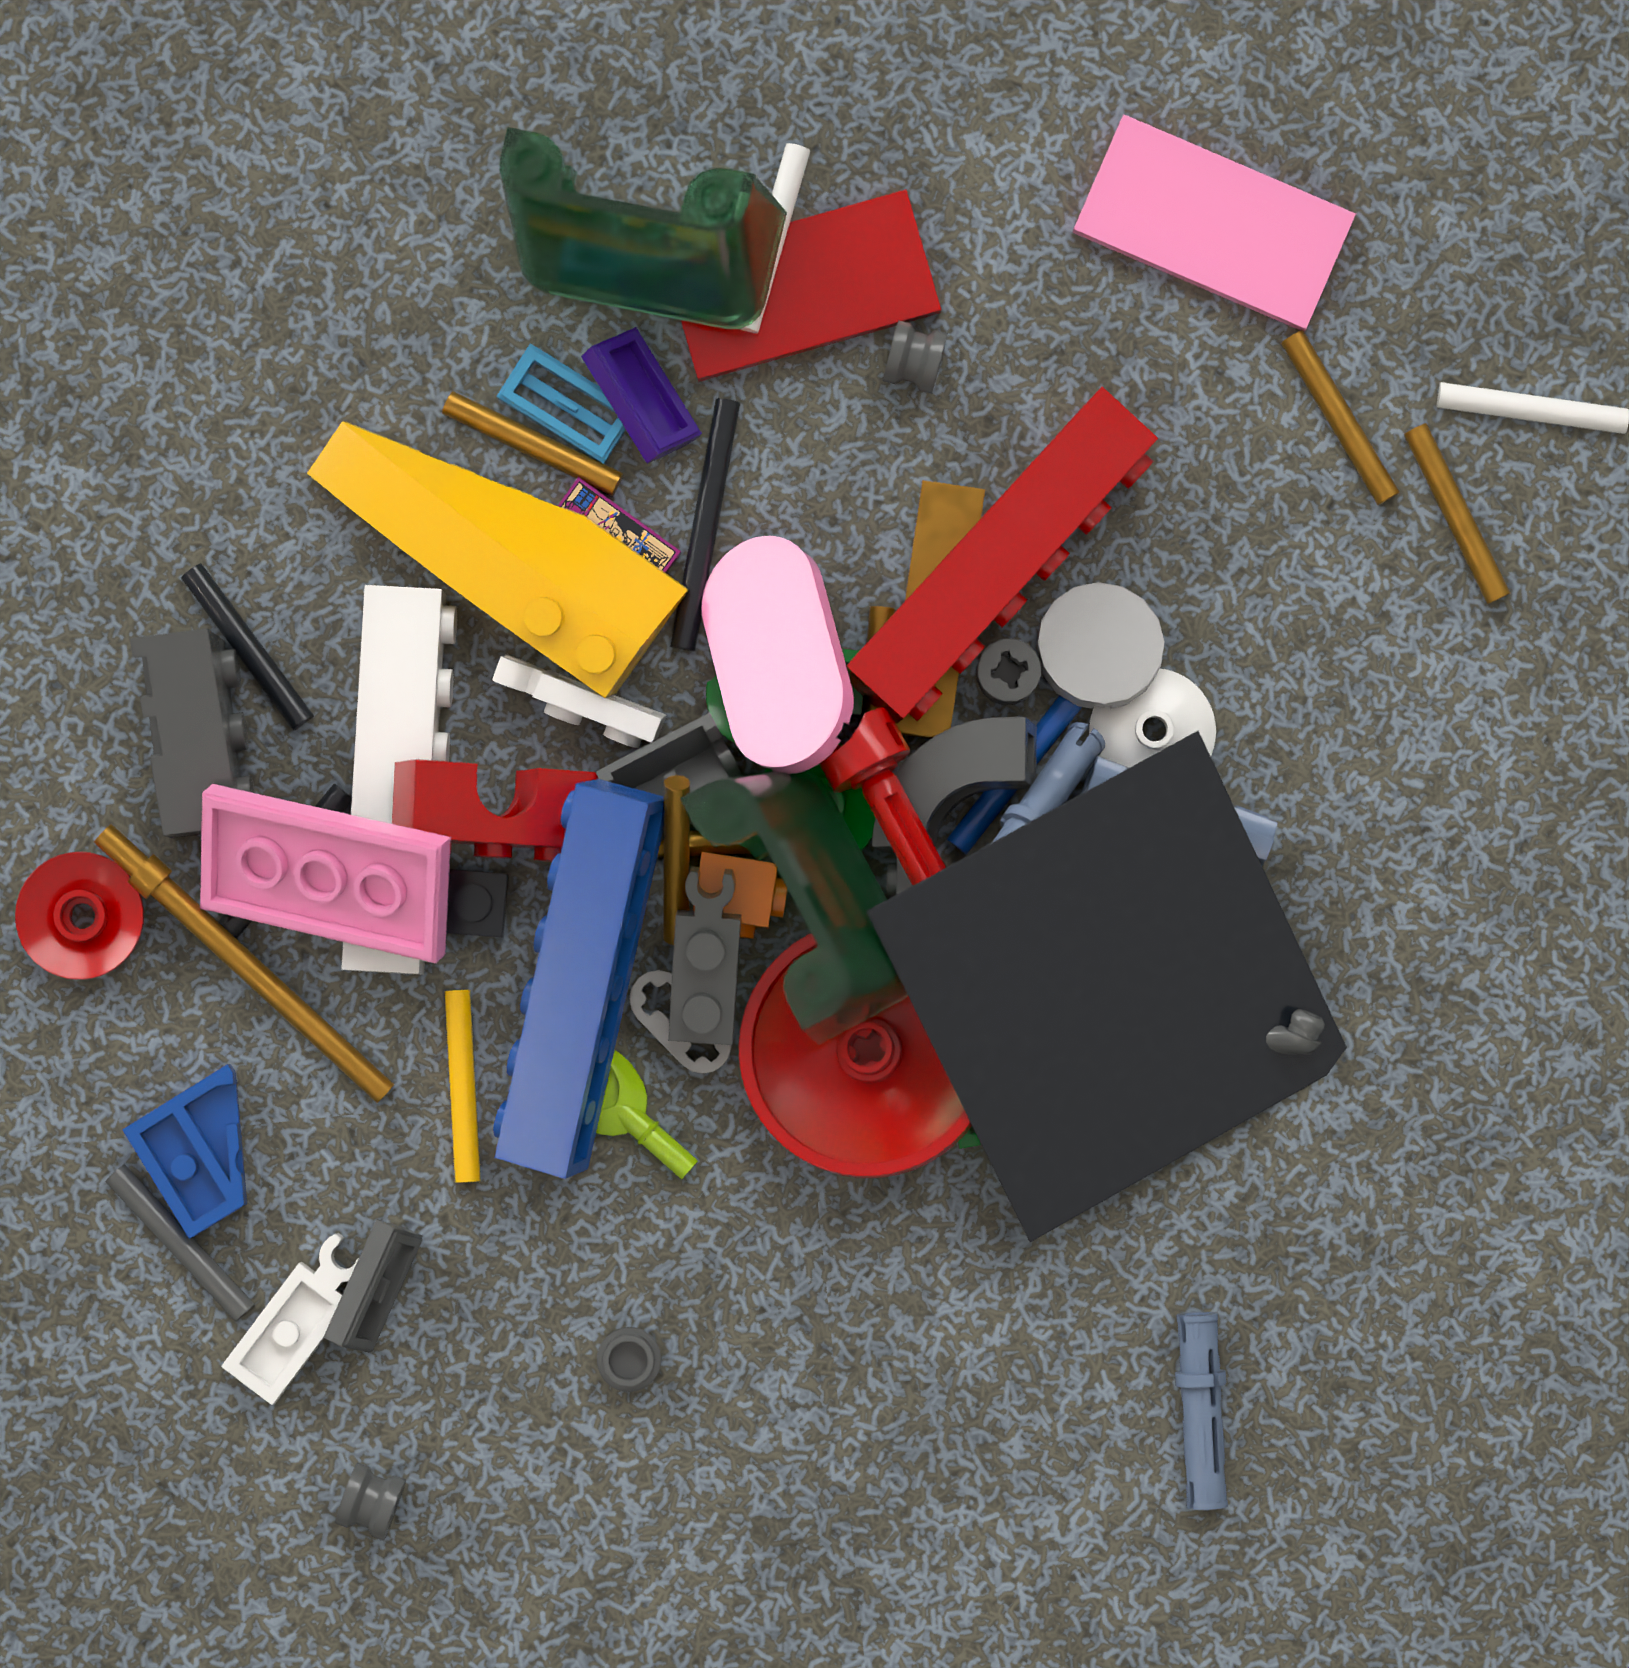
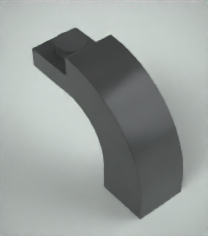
M1027 717L983 718L966 722L936 735L919 747L903 763L895 775L903 786L934 846H936L937 836L943 822L950 812L965 799L989 790L1029 789L1036 779L1037 726ZM875 819L872 847L883 853H895L880 824ZM898 858L897 863H889L887 869L888 898H891L913 886Z

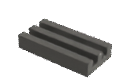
M376 1219L323 1338L341 1347L368 1353L373 1351L421 1245L423 1235L403 1226H397L393 1223H386Z

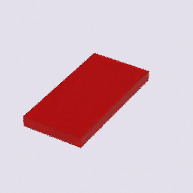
M907 189L790 222L758 333L734 327L761 231L663 258L698 382L897 326L898 321L908 323L941 313V306Z

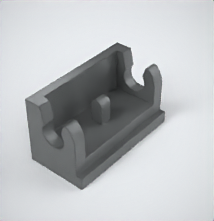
M710 712L596 771L597 776L601 780L663 797L664 780L667 777L681 775L688 778L690 781V826L751 795ZM664 828L661 841L664 840Z

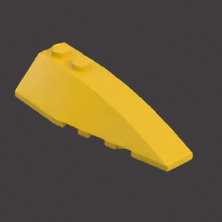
M345 421L341 422L307 473L353 512L439 579L603 698L618 692L689 590L582 514L567 508L558 507L538 499L534 495L502 485L477 475L473 471L421 453L417 449Z

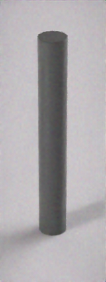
M125 1164L119 1167L105 1181L236 1322L255 1305L196 1240L188 1238L180 1223Z

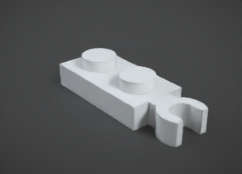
M507 654L504 657H500L492 679L499 684L533 695L536 699L547 702L544 713L574 725H580L582 717H586L606 725L603 733L604 736L634 748H639L642 739L651 743L657 740L667 716L616 695L603 698L582 682L551 670L541 669Z
M339 1233L332 1235L323 1243L319 1253L320 1267L316 1272L303 1262L296 1266L221 1366L271 1405L278 1401L324 1340V1334L343 1294L339 1287L343 1282L349 1281L358 1261L357 1259L351 1268H343L336 1263L334 1252L344 1239Z

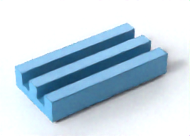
M530 343L497 394V399L586 455L605 464L626 431L620 419L617 417L613 425L609 424L528 372L533 364L536 363L615 413L601 388ZM520 384L604 435L605 437L601 444L594 443L516 394L515 392Z

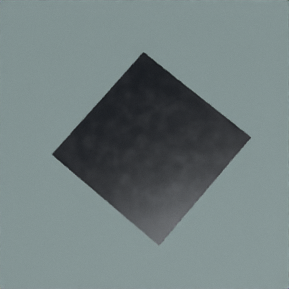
M1199 730L866 911L1029 1242L1034 1241L1327 1076L1347 1048ZM1296 1010H1306L1323 1019L1325 1028L1318 1038L1322 1043L1311 1054H1281L1269 1048L1266 1043V1036L1271 1029L1277 1026L1288 1028L1291 1023L1292 1014Z

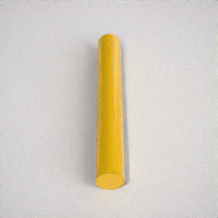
M470 990L445 991L455 1183L481 1181Z

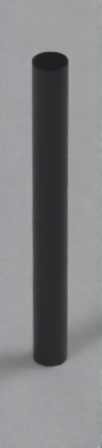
M716 398L682 579V585L689 590L677 606L671 648L693 652L696 649L702 616V597L709 578L741 404L730 399Z

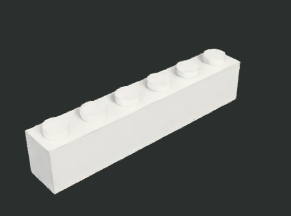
M365 585L351 815L392 824L395 762L414 759L449 761L450 735L449 733L439 732L440 707H451L453 669H442L444 644H455L457 606L446 605L447 595L442 589ZM343 942L342 970L424 975L425 962L427 961Z

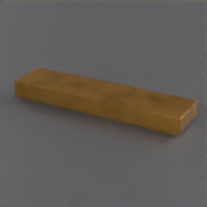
M922 480L905 600L979 521L982 516L985 489ZM952 667L935 683V686L943 694L918 721L907 714L904 719L896 724L901 734L932 739L951 728L959 675Z

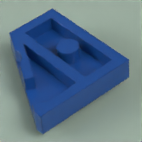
M231 1064L225 1065L122 1129L189 1239L194 1238L247 1205L236 1071Z

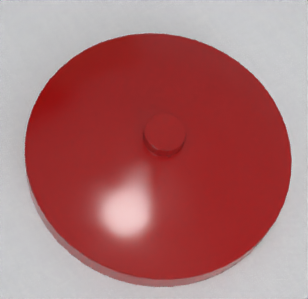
M871 920L840 922L806 935L783 951L760 977L750 995L741 1022L739 1036L741 1076L747 1096L760 1121L781 1145L798 1158L827 1172L846 1177L882 1178L896 1176L913 1171L942 1156L971 1128L972 1124Z

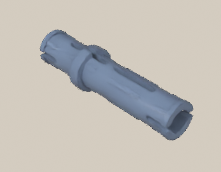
M1075 722L1070 725L1065 737L1020 803L1010 805L1002 816V829L993 842L1067 801L1095 760L1096 755H1100L1105 748V740L1098 730L1093 728L1081 746L1083 741L1080 738L1086 731L1088 724Z
M1180 1313L1176 1315L1180 1344V1371L1175 1372V1386L1181 1387L1183 1402V1437L1187 1479L1186 1508L1193 1510L1222 1509L1228 1507L1221 1412V1386L1226 1384V1371L1220 1369L1218 1313Z

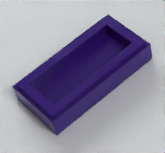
M636 327L591 346L581 356L647 464L685 447L702 435Z

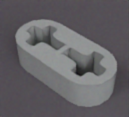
M656 970L647 972L639 977L631 988L629 998L631 1010L637 1019L690 1071L703 1074L714 1072L722 1067L730 1057L732 1045L714 1044L716 1050L720 1053L715 1060L711 1062L708 1058L702 1056L694 1062L686 1053L692 1046L691 1042L668 1041L669 1018L659 1010L651 1015H648L643 1010L642 1006L648 1000L646 994L642 991L644 987L650 982L658 988L664 986L667 982L672 985V974Z

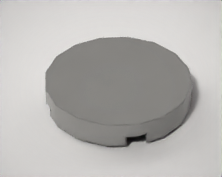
M1097 582L1074 587L1054 600L1041 620L1037 637V651L1041 662V674L1058 695L1076 706L1091 709L1094 706L1102 708L1111 706V709L1125 706L1146 692L1161 667L1165 642L1159 619L1144 599L1123 586Z

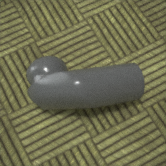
M1302 1009L1296 1010L1292 1014L1291 1023L1288 1028L1277 1026L1271 1029L1266 1036V1043L1269 1048L1281 1054H1311L1322 1043L1318 1038L1325 1028V1023L1321 1017Z

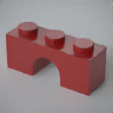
M421 759L395 762L392 824L451 837L450 855L452 843L474 845L473 856L482 858L508 859L512 858L513 847L534 849L535 861L552 862L555 856L561 853L566 828H563L561 825V813L568 794L573 790L575 791L576 783L596 780L598 776L596 772L546 768L516 771L513 801L502 815L497 816L491 813L479 798L477 791L478 764Z

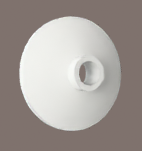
M1159 669L1146 692L1125 706L1111 709V706L1103 708L1094 706L1089 734L1095 728L1103 736L1105 748L1098 755L1102 758L1132 767L1198 730L1210 756L1212 755L1216 739V724L1212 708L1203 692L1192 681L1176 672ZM1149 718L1160 719L1166 727L1165 737L1160 741L1148 740L1142 731L1145 720Z

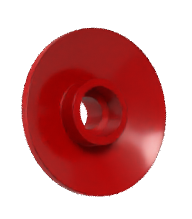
M91 852L64 853L50 858L38 866L23 884L15 909L18 937L30 958L51 974L75 980L96 978L119 967L137 946L144 925L143 900L141 894L127 882L131 876L113 860ZM81 904H88L95 913L93 923L85 929L78 928L72 921L73 910Z

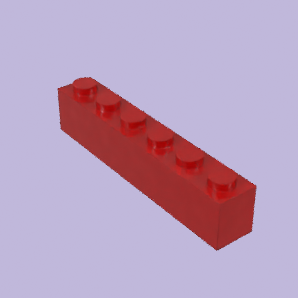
M1102 386L846 665L851 685L877 709L887 707L896 724L904 719L907 714L918 721L943 694L935 686V683L945 672L952 667L960 675L985 648V645L977 639L993 620L1003 628L1027 602L1028 599L1019 592L1035 574L1045 581L1068 557L1070 553L1062 544L1078 527L1087 535L1109 512L1112 507L1104 498L1116 484L1121 482L1129 489L1154 461L1146 454V451L1156 442L1158 437Z

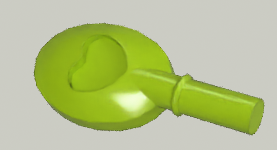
M614 1050L596 1133L608 1136L630 1133L637 1140L638 1145L642 1144L682 1180L697 1164L698 1160L659 1126V1121H653L646 1114L647 1092L644 1082L634 1066L622 1054Z

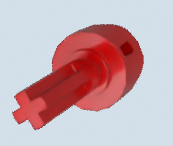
M881 707L864 713L861 723L852 737L843 746L837 745L832 754L819 765L834 793L862 788L863 796L874 813L912 885H915L945 869L946 866L898 777L892 772L898 767L897 763L910 754V749L888 708Z

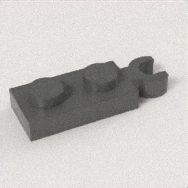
M692 866L686 879L685 890L688 899L695 905V911L677 910L675 919L668 1041L733 1045L742 914L723 913V907L733 897L736 877L733 869H725L722 889L716 893H707L699 885L700 868Z

